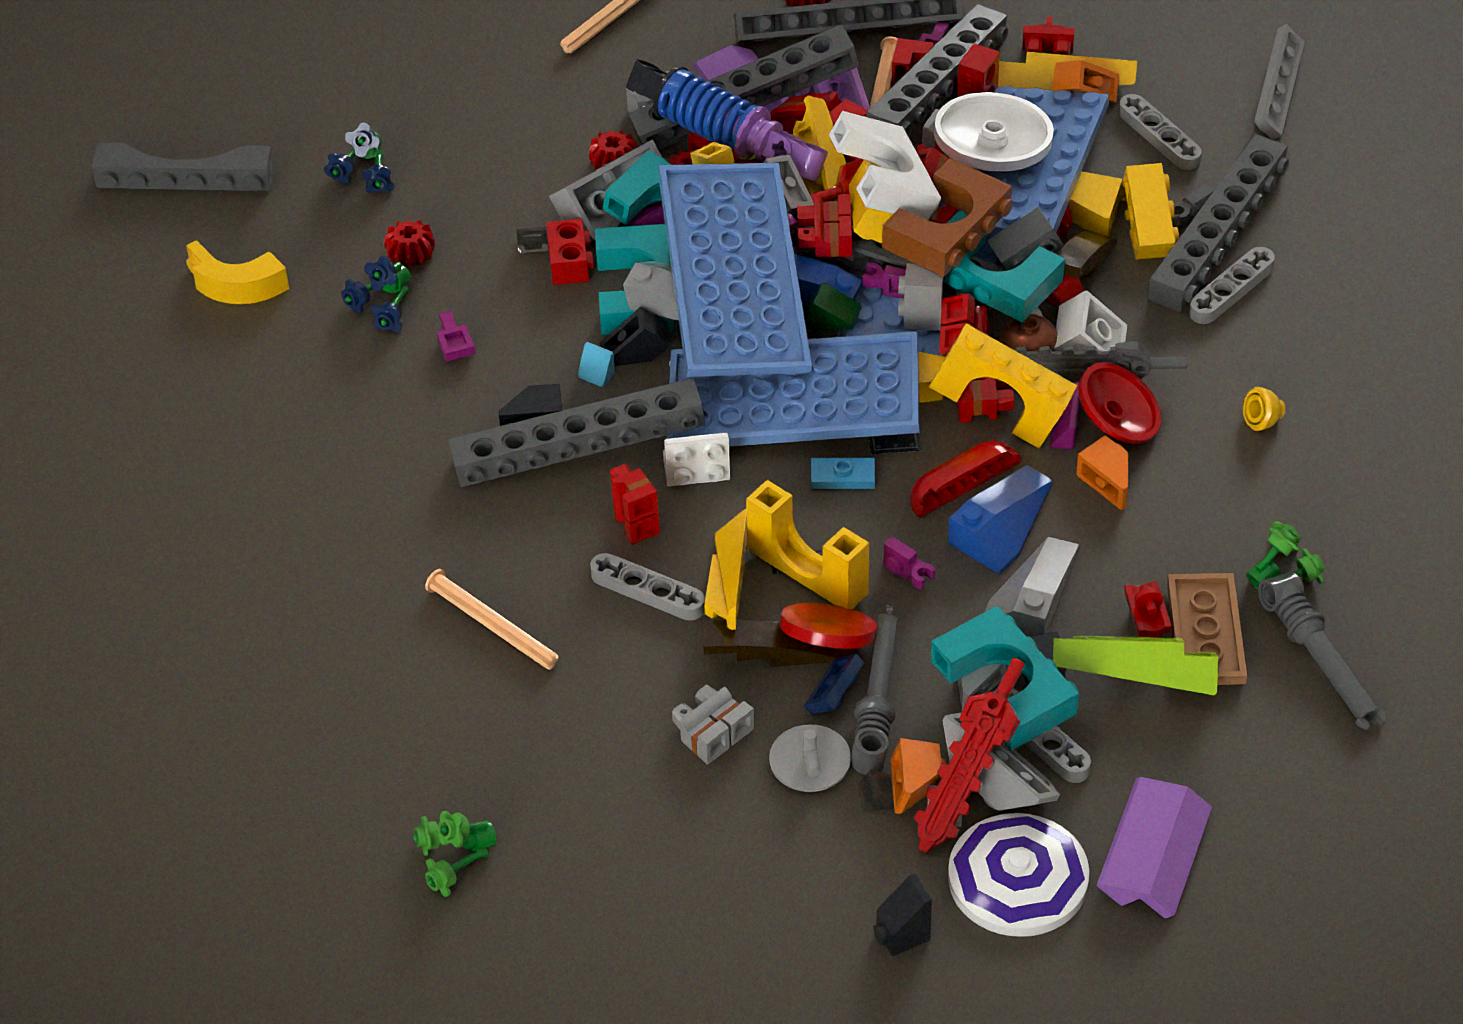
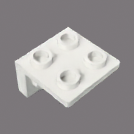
M728 433L664 440L663 461L667 487L730 480Z

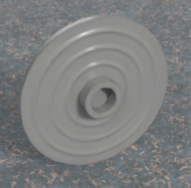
M800 725L788 729L777 737L770 749L769 763L775 777L784 785L798 791L816 792L831 788L846 776L851 764V752L845 739L836 731L820 725Z

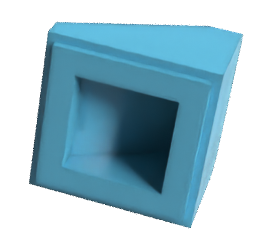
M586 342L580 361L578 378L599 387H604L615 374L614 354L612 351Z

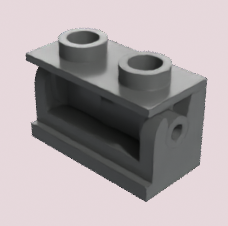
M1039 207L987 240L1006 271L1021 265L1039 246L1053 253L1064 247Z

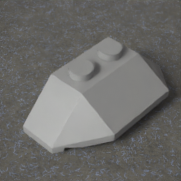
M961 713L945 715L942 720L949 761H951L954 755L949 750V747L953 741H961L965 730L960 727L962 721L959 720ZM1004 743L1003 746L994 745L990 753L994 763L991 769H982L978 777L983 783L979 794L984 798V802L989 807L996 810H1004L1058 800L1060 794L1055 790L1051 781L1017 751H1010Z

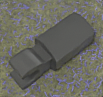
M1204 184L1183 198L1181 202L1173 203L1174 215H1179V226L1187 224L1190 216L1194 217L1197 215L1214 189Z

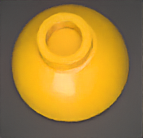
M1254 387L1247 393L1244 399V419L1252 430L1261 431L1268 429L1285 414L1284 402L1279 400L1277 395L1269 389Z

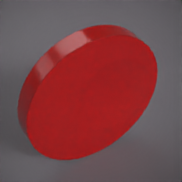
M800 603L787 606L782 610L780 628L787 635L802 642L823 647L850 649L872 644L876 637L877 623L871 617L853 609L822 603Z

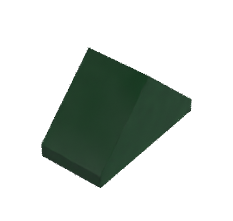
M822 282L803 307L806 330L853 329L862 306L859 302Z

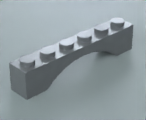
M97 143L92 163L96 188L270 191L275 168L271 146L241 145L229 152L202 159L174 160L148 155L136 150L127 143Z

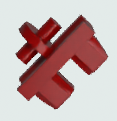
M1047 16L1046 24H1035V26L1023 25L1022 50H1025L1026 53L1053 51V54L1069 55L1070 52H1073L1075 28L1053 25V16Z
M1151 581L1141 586L1125 585L1124 593L1138 637L1161 638L1162 633L1171 632V622L1157 581Z

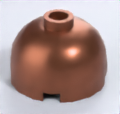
M1030 314L1023 323L1014 318L1010 320L1001 331L999 342L1013 350L1016 347L1026 346L1028 351H1038L1040 347L1049 346L1051 351H1055L1054 347L1057 342L1058 333L1049 320L1039 315Z

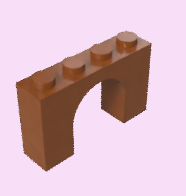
M952 158L934 173L933 184L941 196V202L963 211L967 217L954 223L941 224L930 222L899 208L883 224L882 230L883 249L943 277L953 267H958L963 257L970 250L973 251L986 233H991L996 223L1003 216L1006 217L1013 207L1011 185Z

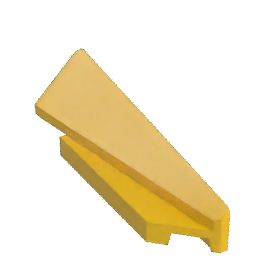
M1027 52L1026 63L999 61L998 87L1011 86L1013 88L1053 90L1056 63L1083 60L1118 73V85H1132L1136 81L1137 61Z
M807 96L804 99L806 112L802 121H796L793 134L795 137L828 152L817 181L803 178L809 194H814L835 187L839 168L846 164L844 155L837 152L829 137L833 123L826 102L820 98Z
M746 509L715 533L717 555L712 554L705 597V615L712 619L717 617V615L727 620V628L731 630H736L745 569L747 544Z

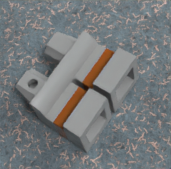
M706 684L695 695L697 708L693 710L685 703H681L672 711V721L681 731V741L707 765L728 750L730 745L733 746L754 730V708L745 701L739 704L732 699L730 692L725 686L716 691Z

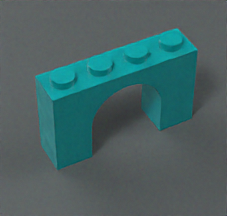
M648 150L606 190L603 210L627 225L644 207L653 202L662 201L658 169L659 165L671 164L663 157Z
M960 210L947 223L960 221L966 218L967 215ZM986 233L979 241L977 247L973 251L970 250L963 257L959 266L953 267L943 277V283L965 294L969 293L978 301L1023 323L1063 281L1065 258L1039 246L1021 265L1014 269L1000 272L985 270L971 262L970 258L986 243Z
M665 224L595 228L598 271L632 269L636 262L657 261L671 265ZM625 291L599 292L601 335H609L631 316L635 310L629 308ZM658 316L667 321L669 331H674V319Z
M995 606L932 640L931 663L950 684L987 665L1000 664L1009 666L1013 657L1025 663L1021 672L1027 677L1030 684L1021 692L1007 699L1012 703V707L1020 719V723L1009 743L1004 741V744L1012 751L1075 716L1078 709L1079 691L1072 681H1067L1063 677L1053 660L1046 658L1038 650L1035 641L1023 634L1013 617L1006 615L998 606Z

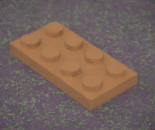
M1234 573L1168 574L1167 588L1173 638H1182L1184 640V652H1216L1218 655L1217 685L1246 684L1247 670Z

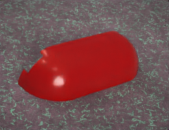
M986 441L977 444L919 477L911 490V508L921 518L1021 463V457L1011 446L1003 442Z

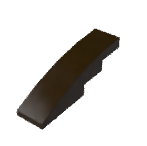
M1084 231L1074 236L1057 253V255L1065 258L1064 274L1079 279L1082 274L1088 275L1091 270L1097 271L1116 245L1117 239L1093 231Z
M727 620L701 621L704 655L737 653V661L770 659L771 667L832 663L837 659L836 648L813 645L792 638L781 630L780 622L737 620L736 630H731L727 628Z

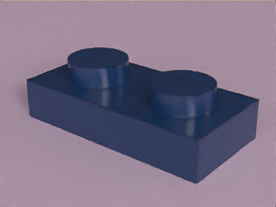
M857 653L840 657L833 661L804 704V707L812 715L825 711L832 712L842 703L843 699L841 697L847 688L855 683L858 678L857 673L864 664V661Z

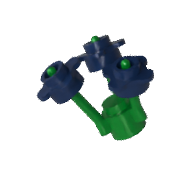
M361 122L355 131H349L345 135L346 142L353 146L352 150L348 155L342 153L329 154V162L324 167V172L327 176L339 180L341 184L345 185L350 182L349 175L354 170L352 159L356 155L365 159L375 157L376 164L362 173L363 179L367 182L366 191L368 193L383 190L392 191L394 189V182L390 179L391 169L382 165V157L384 156V151L380 149L382 138L370 128L368 123Z
M382 256L377 262H368L364 267L365 273L369 275L372 281L370 284L365 286L360 281L354 282L348 279L345 281L346 287L341 291V296L344 303L359 314L363 312L362 306L370 301V291H380L383 289L388 293H397L392 303L384 302L381 305H373L371 313L374 314L375 321L373 325L375 328L383 330L392 329L395 332H399L402 329V323L399 322L402 312L398 305L403 296L409 292V288L406 285L409 284L411 276L408 269L400 262L393 264L388 257Z

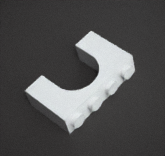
M842 111L829 133V137L837 152L865 159L878 165L870 164L856 188L864 205L868 208L892 214L901 208L925 220H929L932 213L938 208L941 196L904 128Z

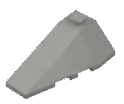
M650 140L551 194L549 198L561 220L582 219L583 231L589 230L590 242L595 240V228L617 227L621 221L603 210L606 190L648 150L662 157L654 141Z
M657 261L636 262L623 284L629 308L636 311L641 307L654 315L679 320L671 265Z
M1047 537L992 596L985 612L998 606L1006 615L1013 617L1018 628L1026 637L1048 633L1078 553L1079 544Z

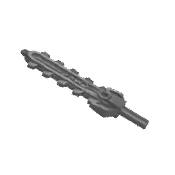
M1139 341L1116 343L1115 347H1110L1109 351H1098L1096 346L1087 347L1085 351H1074L1073 346L1063 347L1062 351H1051L1049 346L1040 347L1038 351H1028L1026 346L1016 347L1015 349L1018 353L1052 372L1061 374L1065 379H1072L1074 374H1083L1090 366L1097 363L1119 365L1131 371L1140 379L1144 376H1149L1150 369H1187V356H1150V351L1146 350Z

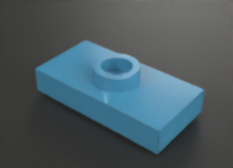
M811 458V489H875V458Z

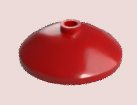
M1112 363L1094 364L1082 374L1078 386L1081 404L1089 419L1103 433L1115 440L1130 444L1145 443L1157 434L1161 426V411L1155 396L1139 377L1131 371Z

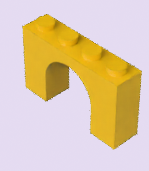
M965 324L929 388L957 402L968 383L976 378L990 377L1009 384L1020 394L1025 405V409L1017 421L1012 434L1037 448H1040L1066 409L1077 387L1076 384L968 324Z
M766 480L746 498L748 551L836 606L853 609L869 594L868 541L843 527L822 546L823 556H821L803 541L793 522V500L790 493Z

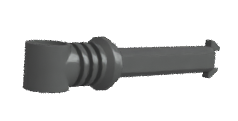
M1290 572L1261 580L1258 585V596L1262 606L1268 611H1275L1288 630L1287 636L1290 641L1305 645L1355 716V724L1364 730H1368L1371 726L1369 722L1376 718L1382 726L1386 719L1385 711H1379L1324 633L1325 618L1321 612L1315 611L1304 597V587L1300 577L1296 573Z
M886 605L885 614L878 615L867 696L856 703L854 707V717L857 719L851 754V765L857 772L864 775H874L882 770L889 745L890 724L893 723L896 717L894 707L887 700L897 618L892 615L893 606Z

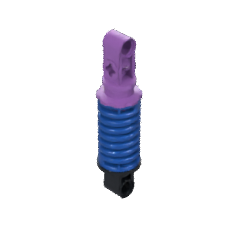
M636 59L626 88L653 100V110L656 116L662 119L669 118L671 122L679 124L681 127L695 134L697 133L711 142L729 146L739 158L744 160L752 155H755L761 161H764L766 158L790 155L801 177L817 181L828 152L783 131L781 123L770 121L771 115L767 108L757 105L751 106L749 101L742 100L741 97L732 95L731 92L723 90L719 86H714L709 81L705 82L701 77H695L693 73L683 66H676L667 73L658 66L644 60Z

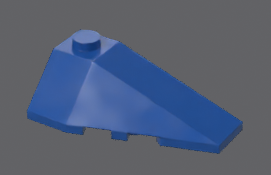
M794 253L802 302L806 303L822 282L853 299L862 282V277L837 263Z
M1026 465L970 498L949 518L948 543L1000 575L1019 557L1023 549V543L1032 530L1034 519L1044 504L1053 480Z

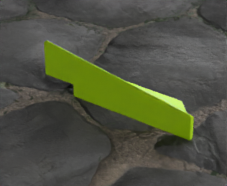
M1073 636V639L1054 638L1053 662L1057 667L1209 695L1217 693L1218 655L1216 652H1184L1185 642L1182 638Z

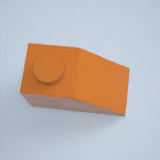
M1083 60L1059 62L1055 65L1052 91L1068 90L1073 93L1096 92L1098 94H1109V102L1114 103L1117 100L1119 74Z
M1104 435L1078 454L1076 475L1122 511L1126 508L1128 452L1125 451L1122 445L1115 443Z
M900 738L890 759L894 812L902 814L925 797L928 786L935 785L938 778L942 779L937 773L941 764H945V759L941 758L940 744Z

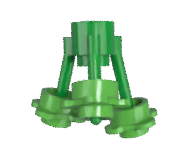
M1275 521L1272 524L1273 528H1269L1271 533L1267 541L1273 547L1262 560L1246 573L1247 579L1257 590L1261 580L1278 576L1281 573L1280 568L1272 561L1278 552L1288 556L1292 550L1295 552L1300 550L1297 543L1300 542L1301 537L1292 526ZM1306 548L1302 549L1303 557L1296 560L1298 570L1293 573H1296L1299 577L1302 576L1307 583L1315 579L1319 584L1324 583L1321 575L1325 571L1323 560L1317 554L1311 555Z
M442 811L438 825L436 821L428 822L426 816L421 817V823L414 828L413 839L417 847H422L424 856H428L429 849H438L440 842L442 845H449L451 843L454 847L462 845L466 850L470 849L473 851V853L453 865H450L443 859L436 863L431 858L426 860L428 872L425 873V880L428 886L434 891L440 890L444 897H448L451 894L449 887L457 881L455 872L476 859L488 856L487 848L494 847L496 843L495 829L489 820L469 824L468 819L459 812L450 814L449 811Z

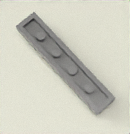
M1288 24L1281 26L1277 30L1254 120L1259 130L1264 132L1271 140L1282 136L1305 43Z

